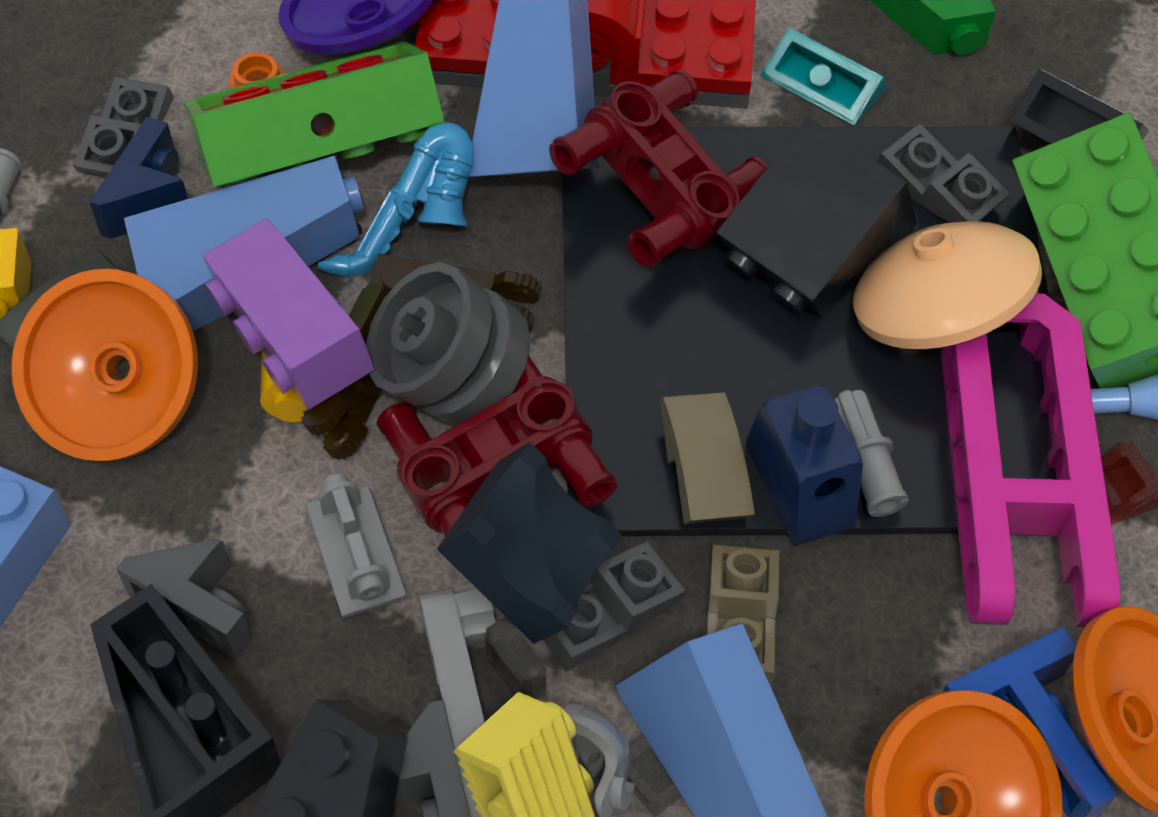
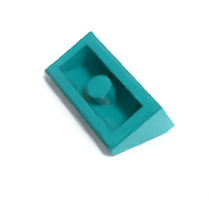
M791 28L787 29L760 76L854 126L888 88L883 76Z

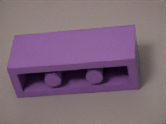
M269 218L264 219L202 255L213 277V280L205 284V288L212 301L224 317L232 312L235 313L238 319L233 321L234 327L253 355L260 350L264 351L267 358L262 360L263 365L282 394L293 389L309 410L375 370L360 329Z

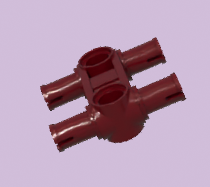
M681 69L672 71L667 77L651 86L631 81L619 83L606 101L592 108L587 113L583 125L563 136H558L552 140L553 143L549 146V154L553 164L561 173L566 175L577 173L580 168L602 156L654 216V221L641 229L633 231L632 235L628 237L630 254L635 261L644 267H653L659 260L679 247L689 249L707 247L718 235L716 233L717 230L769 166L762 158L750 157L745 160V163L725 175L673 115V113L683 107L693 104V101L698 97V89L694 79L690 74Z
M529 355L526 368L511 395L431 439L421 424L415 409L410 403L401 402L391 405L380 414L376 422L378 429L385 435L392 450L399 459L397 464L398 479L412 500L418 514L430 529L443 533L444 536L450 531L496 463L529 441L545 456L551 471L556 468L560 469L577 494L582 506L592 507L604 502L617 488L615 477L612 473H609L591 447L592 429L578 411L572 391L564 383L558 382L551 377L543 376ZM552 419H559L555 423L549 425H542L546 421ZM447 482L441 488L429 490L435 484Z

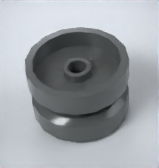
M442 262L420 266L400 279L383 299L371 322L366 348L375 370L370 372L369 375L380 389L416 406L417 409L437 420L454 427L514 392L526 368L531 343L527 319L515 304L498 293L483 288L479 281L457 267Z

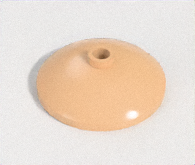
M980 221L934 225L903 238L874 259L855 288L853 308L863 331L883 344L906 349H931L951 346L987 334L1020 313L1038 291L1042 279V266L1034 244L1024 235L1007 227Z

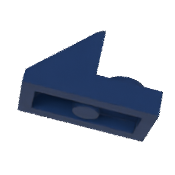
M146 117L89 201L101 236L112 239L128 234L124 218L188 199L182 179L174 176L178 167L179 156L175 150L167 122Z

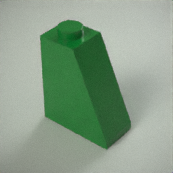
M869 0L933 55L951 52L957 55H966L974 52L979 47H985L996 13L991 0Z

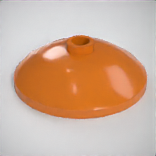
M94 269L80 272L61 280L48 289L34 303L25 316L18 331L12 355L13 388L21 412L29 425L46 443L58 451L75 458L105 462L128 459L148 451L160 443L171 433L184 416L194 393L198 373V353L194 333L185 313L175 299L167 291L147 278L116 269ZM126 358L129 362L130 370L128 375L120 380L117 376V366L121 360Z
M1117 607L1093 618L1083 629L1078 639L1074 653L1071 680L1074 707L1086 742L1108 777L1126 795L1146 809L1158 814V615L1138 607Z
M977 691L940 692L920 699L907 707L893 720L881 736L872 755L866 777L864 793L865 817H1062L1063 812L1058 770L1047 743L1038 729L1021 711L1010 703L993 695ZM937 789L940 791L943 799V807L939 812L936 811L934 805V796Z

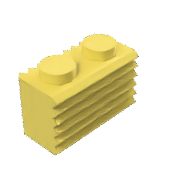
M518 692L453 751L460 758L458 764L464 770L462 775L469 782L466 786L473 793L470 797L477 804L474 808L479 812L480 817H596L589 795L594 790V783L586 769L579 764L571 740L576 735L574 722L560 706L552 702L544 703Z

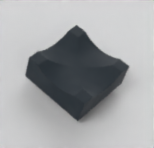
M529 441L496 463L437 550L515 627L535 644L569 626L577 612V605L584 588L598 567L614 550L622 534L607 519L587 510L567 494L553 476L545 456Z

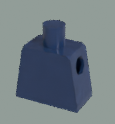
M818 385L763 403L747 437L746 446L793 545L797 546L854 528L857 519L863 462L861 454L839 413L838 404L831 397L827 388Z

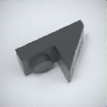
M212 539L126 557L117 566V572L128 596L132 597L152 584L192 635L236 661L252 641L244 616L246 610L243 605L226 591L214 588L231 568L223 541Z
M443 699L429 702L406 735L408 740L394 805L434 796L432 799L420 801L423 817H470L457 757L453 752L455 749Z

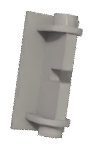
M339 473L328 476L322 481L323 490L319 493V500L306 503V508L342 619L406 599L407 594L369 485L358 488L356 483L348 481L345 474Z

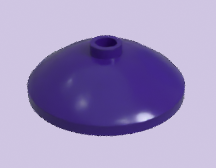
M283 0L279 9V23L287 40L301 50L323 56L353 55L380 48L403 35L421 20L434 0Z

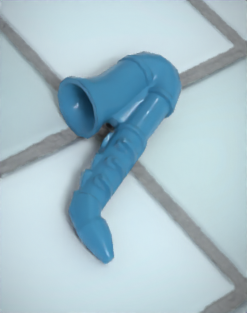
M450 122L430 126L418 139L417 143L414 144V152L396 186H392L357 250L351 255L338 254L328 260L319 261L317 270L342 277L358 276L371 271L374 268L377 255H385L390 251V242L401 232V223H406L414 213L413 206L418 201L424 203L423 211L417 220L418 223L433 225L450 224L455 227H468V222L463 212V196L474 160L473 143L467 131L458 124Z

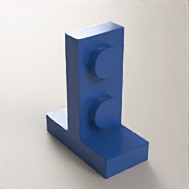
M1064 627L945 685L943 692L977 691L998 697L1017 708L1033 723L1046 741L1052 758L1055 761L1061 783L1062 809L1067 817H1100L1117 796L1112 788L1111 779L1102 769L1092 751L1085 749L1070 727V719L1061 700L1053 692L1045 691L1043 688L1044 685L1064 676L1073 662L1076 644Z

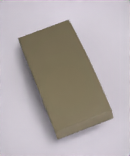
M725 392L661 398L660 406L668 463H676L683 523L693 524L744 519L755 515L744 453L735 419Z
M713 544L706 635L743 623L772 689L775 673V618L779 601V551Z

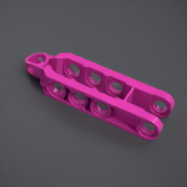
M1037 291L1028 305L1006 323H1020V345L1034 355V361H1041L1045 392L1040 401L1041 413H1048L1052 447L1047 455L1048 468H1055L1056 480L1003 478L987 335L984 334L966 342L945 346L941 350L965 605L969 622L972 624L1007 625L1011 620L1015 602V579L1010 534L1058 536L1063 582L1071 584L1073 606L1077 620L1075 624L1076 627H1086L1096 616L1120 606L1118 567L1081 322L1046 294H1038Z

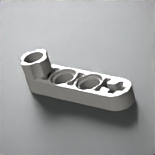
M471 583L418 595L436 680L444 702L454 749L485 723L467 647L497 641L499 638L493 604ZM458 764L470 817H480L481 815L474 808L477 804L470 797L473 793L466 786L469 782L462 775L464 770Z

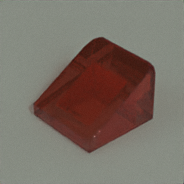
M1131 439L1101 457L1111 525L1158 508V477Z

